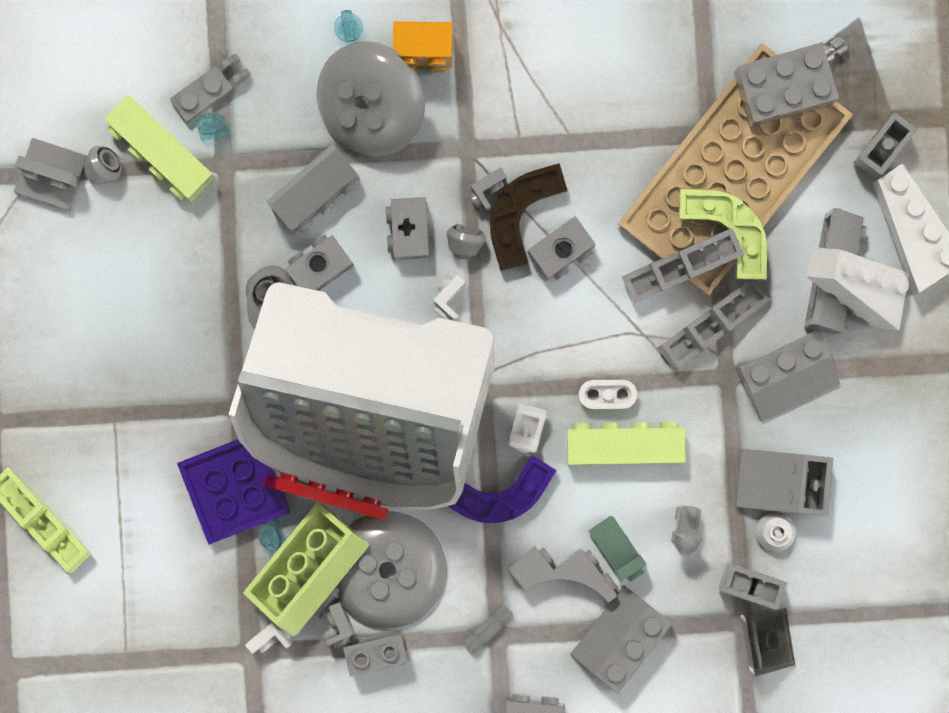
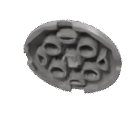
M360 41L340 48L324 64L317 83V104L321 118L329 132L346 148L367 156H386L404 148L417 135L425 112L424 92L417 73L413 68L410 69L399 57L401 54L384 44ZM362 97L368 99L370 106H368L365 103V101L362 100Z
M388 511L386 520L367 515L351 524L349 527L369 543L370 546L336 586L340 589L338 592L339 598L337 599L342 602L345 610L359 621L379 628L402 627L419 620L427 614L439 599L446 579L444 551L431 529L410 515L394 511ZM391 562L394 564L396 574L392 578H385L380 574L382 563Z

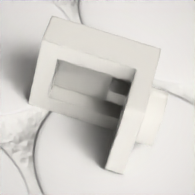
M458 275L453 279L448 276L437 288L440 293L433 300L437 305L434 310L443 319L451 318L456 321L459 318L448 306V303L466 285V282Z
M519 403L508 445L514 447L519 452L536 453L547 410Z

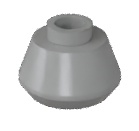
M94 146L90 149L84 162L85 175L89 180L102 184L115 181L121 175L122 164L120 158L112 149L106 146Z
M456 224L447 230L449 249L459 259L467 260L471 256L477 255L486 241L483 231L473 226Z

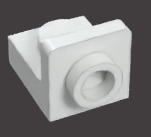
M271 622L249 640L245 646L252 654L258 649L263 653L275 643L272 637L276 636L287 649L293 643L290 639L293 635L278 627L274 622Z

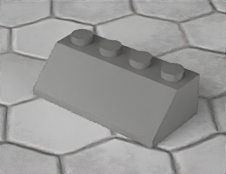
M832 208L824 216L819 248L840 249L861 256V254H857L859 242L863 243L866 235L867 226L862 225L864 217L839 208ZM812 282L804 327L836 334L842 333L843 328H848L851 311H847V305H842L836 301V297L832 293H826Z

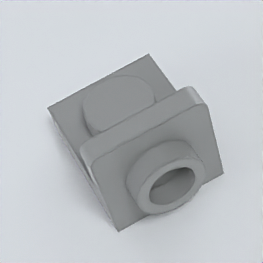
M501 167L471 185L473 193L469 196L478 210L483 207L486 213L490 211L491 206L484 194L488 192L491 196L505 187L503 182L507 181V176Z
M337 601L329 606L330 612L327 613V618L332 629L338 628L339 633L327 637L324 640L326 646L331 644L335 648L351 642L350 636L355 633L341 601Z

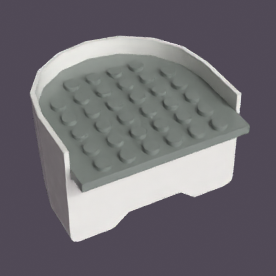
M275 283L266 292L228 415L238 440L255 459L280 474L282 472L297 476L298 482L308 485L309 480L326 485L325 491L336 493L338 488L353 492L352 499L363 501L364 496L380 500L381 506L399 509H437L456 504L463 491L495 364L493 335L484 327L443 318H437L424 325L338 307L326 292L285 283Z

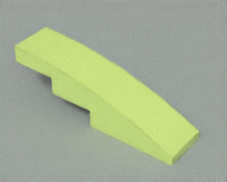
M7 467L0 474V503L19 525L27 529L41 547L55 558L67 573L72 574L92 553L10 467Z

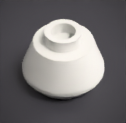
M768 513L757 523V540L763 548L769 551H783L790 547L795 539V525L791 518L783 513Z

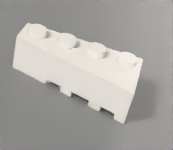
M902 163L872 183L884 218L887 220L891 238L899 253L903 271L910 273L908 281L911 293L916 295L949 274V232Z
M811 247L806 273L808 279L826 293H832L836 297V301L851 308V312L857 317L865 319V323L868 326L899 330L905 296L909 287L910 273L840 249Z

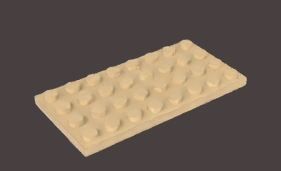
M761 43L745 64L777 54ZM734 77L617 225L660 259L728 230L720 223L708 220H679L680 189L721 191L739 198L757 215L764 227L853 114L836 101L829 106L750 128L736 77ZM736 259L692 279H688V281L709 296L735 264Z

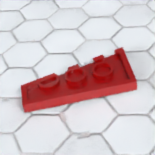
M282 472L280 478L265 474L262 486L386 520L388 509L380 507V500L364 496L363 501L352 499L353 492L337 488L336 493L325 491V484L309 480L308 486L297 483V476Z

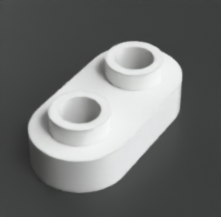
M589 380L580 387L578 396L581 404L588 409H626L635 403L637 390L627 380ZM591 389L598 392V398L594 401L590 400L587 396L588 391ZM619 389H624L627 392L625 400L617 398V391Z

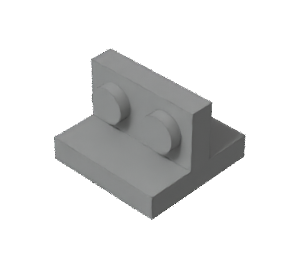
M32 137L26 157L19 155L15 167L21 171L14 193L71 211L84 173V162L87 155Z

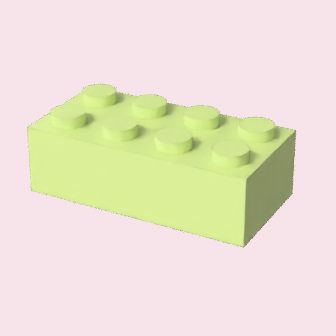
M317 501L245 589L243 594L278 627L296 636L370 544L335 513Z

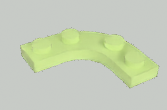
M680 189L679 220H708L720 223L727 229L733 228L744 252L743 256L736 258V279L766 280L767 241L763 226L757 215L742 200L731 194L715 190Z

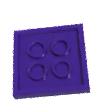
M238 439L177 463L208 545L291 513L283 491L262 486L265 474L277 477L275 470L255 459Z

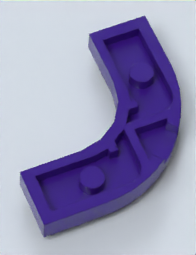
M531 455L519 477L510 488L500 493L487 494L464 483L463 491L456 504L449 505L448 507L468 519L482 523H500L515 519L535 505L557 470Z

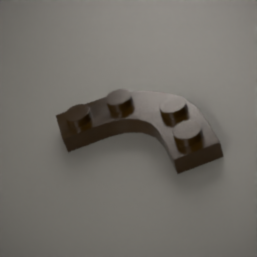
M560 163L517 177L504 188L498 197L491 213L490 236L500 272L528 264L519 227L524 211L531 204L539 200L568 192Z

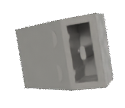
M741 449L736 507L828 516L833 457Z

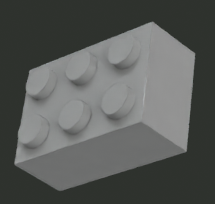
M823 42L743 64L734 71L750 128L829 106L839 99Z

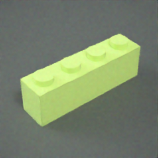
M129 94L104 119L110 125L106 130L118 141L124 138L131 144L127 150L139 161L145 158L150 162L152 166L149 170L160 181L164 177L173 184L169 189L181 201L187 197L193 202L216 178Z
M649 422L631 423V428L620 429V423H602V429H590V423L573 424V429L567 430V465L686 463L685 428H678V422H660V428H649Z

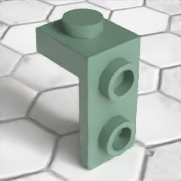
M609 516L589 530L590 535L622 581L628 579L631 582L644 573L642 568L647 565L646 562L638 554L613 516Z

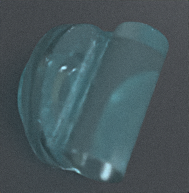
M352 10L341 11V15L334 24L335 34L344 42H353L363 32L362 21L357 15L352 13Z
M208 113L197 124L202 141L230 134L225 117L220 114Z
M278 519L263 524L259 529V542L269 552L277 551L286 540Z

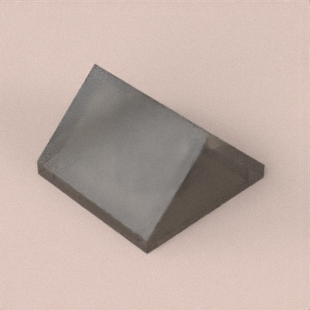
M786 607L779 608V610L769 609L741 614L749 668L752 674L759 676L795 665Z

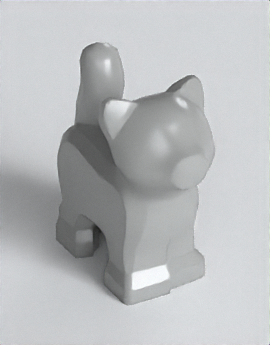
M682 505L676 508L675 518L677 519L676 530L672 532L671 542L674 543L682 555L693 553L698 549L702 541V537L697 535L701 510L693 506Z

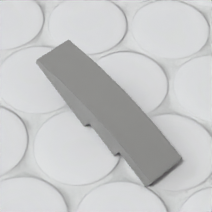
M730 228L622 276V279L632 302L636 303L743 256L744 252L733 228Z
M749 280L660 345L658 349L673 370L676 371L772 299L758 280Z

